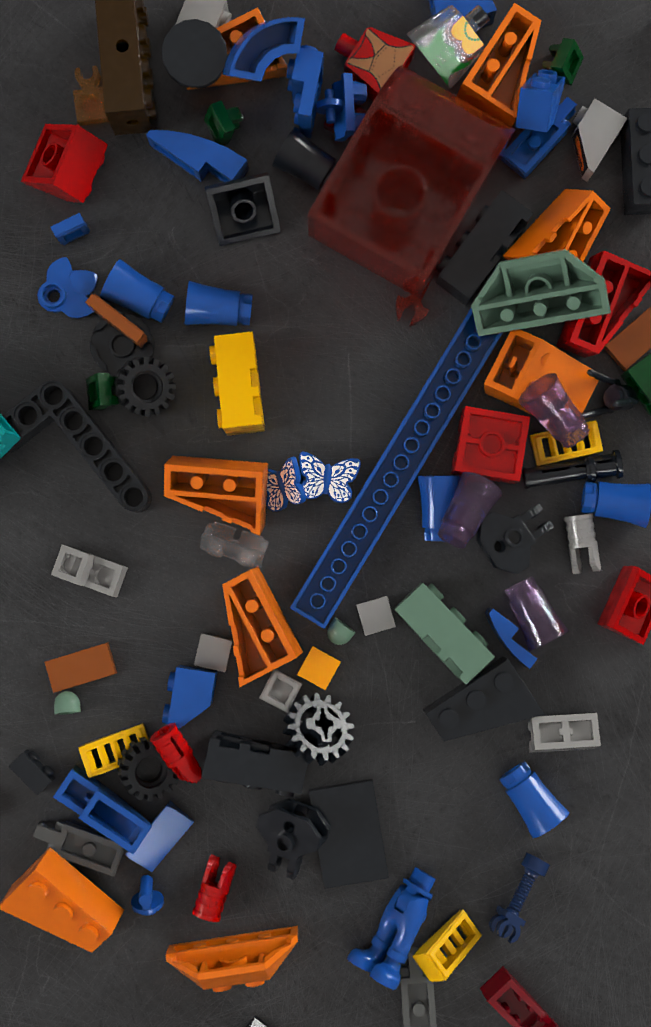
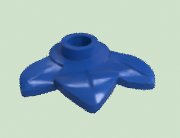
M62 257L54 261L47 269V282L43 283L38 290V301L49 312L62 311L70 318L87 317L94 313L85 302L97 285L98 275L88 270L72 271L68 258ZM53 292L60 293V298L56 302H51L49 299Z

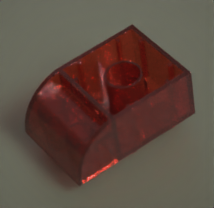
M403 65L399 66L375 97L308 212V236L420 299L513 138L516 129Z

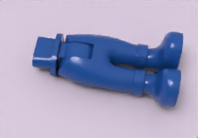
M415 867L410 878H404L402 882L405 884L399 886L385 907L376 935L371 940L372 946L366 950L358 948L351 950L347 960L360 969L369 972V976L378 983L396 990L401 980V964H405L412 944L422 923L426 919L428 902L431 901L433 896L430 890L436 879Z

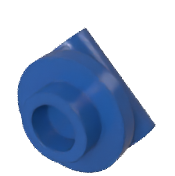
M144 875L140 879L139 893L135 894L131 899V907L135 913L149 916L155 914L163 907L164 897L161 892L153 890V878L150 875Z

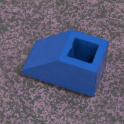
M548 69L538 70V73L534 72L520 89L515 127L548 132L554 124L566 77L557 76L556 71Z
M179 665L176 667V672H170L167 691L172 692L171 704H165L162 723L167 725L175 723L178 729H180L210 707L214 699L218 671Z

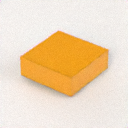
M312 646L297 675L326 690L341 661Z

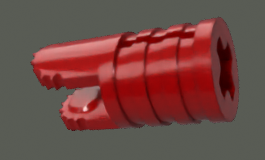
M170 723L156 731L151 736L150 742L155 746L156 751L160 754L162 760L165 761L166 766L173 770L179 780L190 783L200 781L203 770H201L199 763L192 754V748L188 745L186 739L183 738V734L178 730L177 725Z
M212 854L208 859L192 914L206 921L220 922L221 913L227 899L226 896L229 894L237 864L227 862L219 882H216L220 857Z

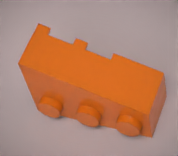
M516 3L513 4L463 81L457 94L458 98L508 131L517 118L520 89L527 80L529 65L533 57L542 21Z

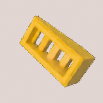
M597 421L577 424L573 432L577 451L573 452L568 435L571 432L562 428L530 435L536 467L603 452ZM584 430L587 431L590 448L586 449L582 435ZM556 436L561 438L564 454L559 455ZM542 439H548L551 457H545Z
M144 723L82 744L79 747V752L88 778L119 768L118 759H122L123 755L117 740L123 739L126 750L131 747L129 743L132 742L130 738L132 734H136L138 742H140L139 738L143 737L149 740ZM108 743H110L115 760L111 762L109 760L105 748V745ZM97 748L102 765L97 766L92 749Z
M464 909L459 910L413 955V959L428 980L431 982L446 981L482 935ZM458 926L460 927L464 935L467 937L465 940L457 931L456 928ZM449 937H451V939H452V940L454 941V943L456 944V946H457L456 948L454 947V945H453V944L451 943V941L449 940ZM440 947H442V949L445 951L447 957H445V955L442 953Z

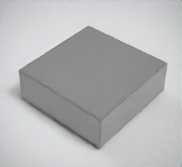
M387 596L356 604L365 636L396 627Z
M201 633L194 665L226 672L233 640Z
M274 669L259 699L288 713V709L292 706L303 683Z

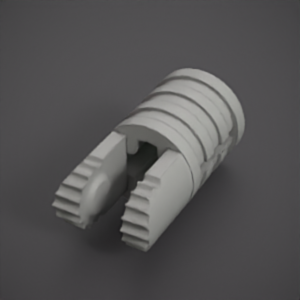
M593 513L564 517L567 525L568 548L573 574L581 573L582 561L579 548L588 547L589 562L593 572L602 571L598 542L595 538Z

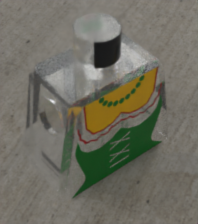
M450 5L410 30L407 35L440 79L451 89L483 52L485 45L476 32L490 19L480 5H476L465 16L453 5Z

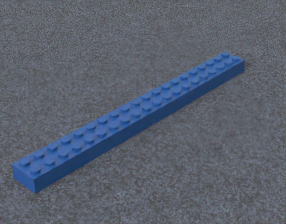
M472 307L290 609L323 629L326 628L503 334L502 332L478 337Z

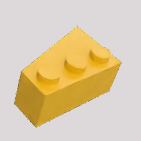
M253 331L214 336L215 345L209 346L211 364L217 365L218 377H213L215 397H220L221 409H217L218 427L222 428L227 436L264 432L265 425Z

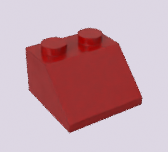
M45 124L21 182L65 201L84 203L85 198L92 191V182L96 172L105 160L104 154L108 144L79 125Z

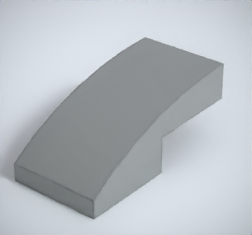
M61 545L51 575L112 597H118L128 567L66 545Z

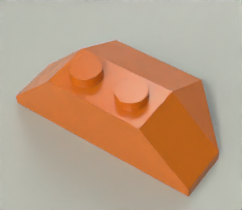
M298 926L169 945L165 954L166 962L203 990L213 989L214 992H223L230 990L232 985L245 984L246 987L260 986L265 983V980L271 979L298 942Z

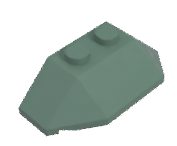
M567 249L499 262L471 305L478 337L611 313L605 279Z

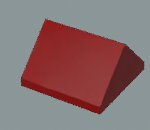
M623 566L597 624L644 645L651 630V575L636 566Z

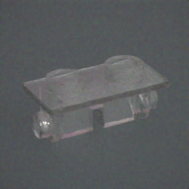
M216 521L213 524L207 523L205 531L201 535L200 549L205 550L206 553L214 557L221 558L225 556L235 559L239 564L246 567H262L264 554L269 544V541L264 540V536L242 530L239 540L233 539L236 532L235 527Z

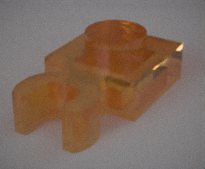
M96 65L92 66L93 75L89 79L83 78L80 68L75 69V78L82 88L81 90L73 91L79 126L109 122L104 109L103 87H97L100 84L101 75Z

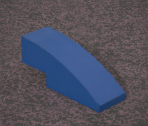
M149 130L146 134L151 147L201 182L208 172L222 182L243 178L249 170L246 158L209 139L169 130Z
M76 765L71 769L53 798L79 814L80 820L133 855L153 826L139 812L94 777L88 778L87 773Z

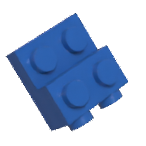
M309 45L300 46L299 54H296V59H289L287 91L292 92L293 113H295L294 124L299 125V130L307 138H312L317 113L316 103L319 101L323 83L324 52H320L315 47Z

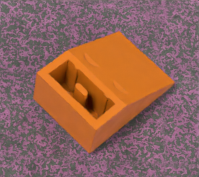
M519 329L510 331L484 382L485 394L573 433L579 421L574 422L572 418L584 412L599 380L587 374V371L591 369L545 340Z

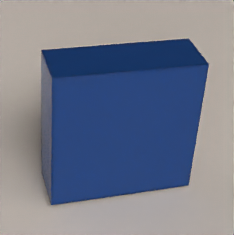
M80 213L51 226L55 237L61 245L70 243L90 232L86 221Z

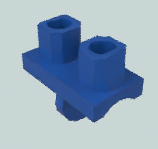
M343 72L341 80L334 82L332 89L324 91L325 99L319 100L316 103V111L326 115V123H334L335 141L344 142L351 135H363L369 129V116L365 113H355L354 104L362 105L366 102L367 84L353 81L352 73Z

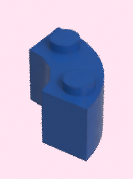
M286 17L273 19L249 29L232 47L222 75L261 82L266 68L274 59L285 54H299L305 18Z

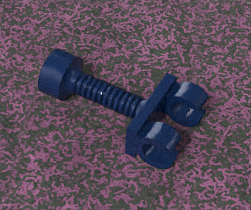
M527 852L521 863L525 869V874H523L524 877H522L521 883L517 886L518 889H516L515 895H513L514 898L510 901L511 904L506 909L498 906L496 909L498 914L493 916L489 922L490 931L494 932L496 928V933L499 937L506 938L510 935L509 943L518 940L520 936L519 926L524 927L526 923L525 920L519 917V912L527 899L526 897H528L529 891L534 884L533 882L539 876L545 877L550 867L548 863Z

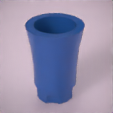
M119 259L113 266L100 294L102 300L120 305L147 319L152 318L161 323L166 318L175 296L164 291V287L140 274L122 259Z
M189 280L185 325L237 326L239 324L249 326L253 294H240V291L206 286Z
M462 475L417 476L421 497L422 528H425L424 541H455V528L458 527V502Z
M585 482L580 510L582 513H593L595 517L614 519L646 528L651 514V483Z
M525 761L512 767L499 779L506 788L505 792L524 820L532 839L540 837L556 827L570 813L544 785L536 772L531 771Z

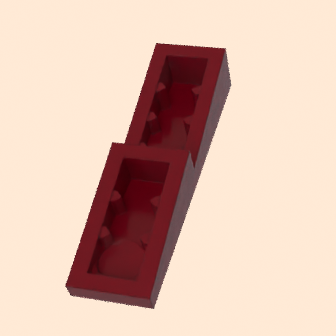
M504 966L480 988L487 1002L512 1027H560Z

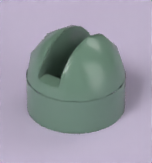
M336 617L330 623L327 630L329 640L336 645L348 643L356 633L351 627Z
M64 691L55 698L54 715L81 712L80 700L75 693Z

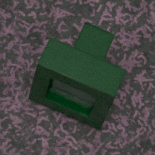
M563 38L561 44H553L549 47L554 60L551 62L543 61L542 66L544 69L556 71L557 76L566 77L565 84L572 85L584 56L575 39Z
M218 101L210 104L204 121L214 141L220 145L229 144L234 131L240 128L239 121H242L244 117L238 106L226 109L223 102Z
M96 373L86 378L89 410H102L120 404L119 398L112 395L111 387L116 386L114 380L117 377L110 376V373Z

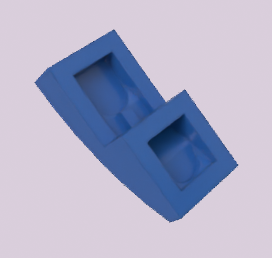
M488 608L485 615L500 643L519 663L530 669L537 658L512 640V637L519 628L493 608Z

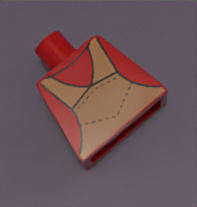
M368 27L359 41L343 33L338 39L334 50L348 58L344 65V73H352L353 81L367 84V97L383 109L414 59L416 46L405 40Z

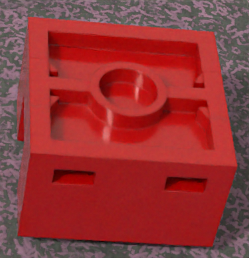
M465 406L460 414L458 426L460 433L457 451L453 457L451 474L510 484L520 482L530 417Z

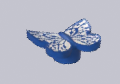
M302 451L299 453L300 474L305 478L301 485L305 490L306 499H315L322 494H327L336 503H346L352 498V490L348 483L353 482L357 477L361 461L358 458L342 460L331 466L329 463L325 465L320 459L308 452Z
M295 456L286 460L281 471L277 472L273 469H268L266 505L272 512L285 509L288 501L295 505L306 501V493L301 485L304 478L300 474Z

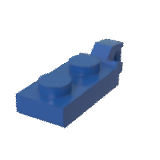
M566 97L558 106L554 124L548 132L524 129L502 153L501 161L525 180L567 134L572 125L569 120L576 113L575 108L577 104L569 97Z

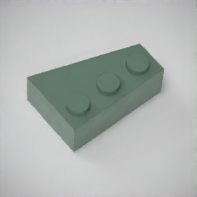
M421 582L393 609L460 681L467 684L495 656L486 648L489 645L488 642L476 630L472 633L464 625L467 620L455 607L449 610L441 601L444 598L443 594L432 583L426 586Z

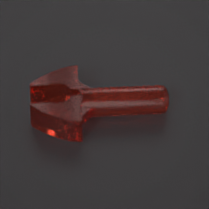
M423 268L410 296L406 298L400 295L397 296L395 307L398 322L404 309L409 308L411 305H414L415 315L409 327L419 323L429 313V309L423 307L422 299L435 274L431 268Z

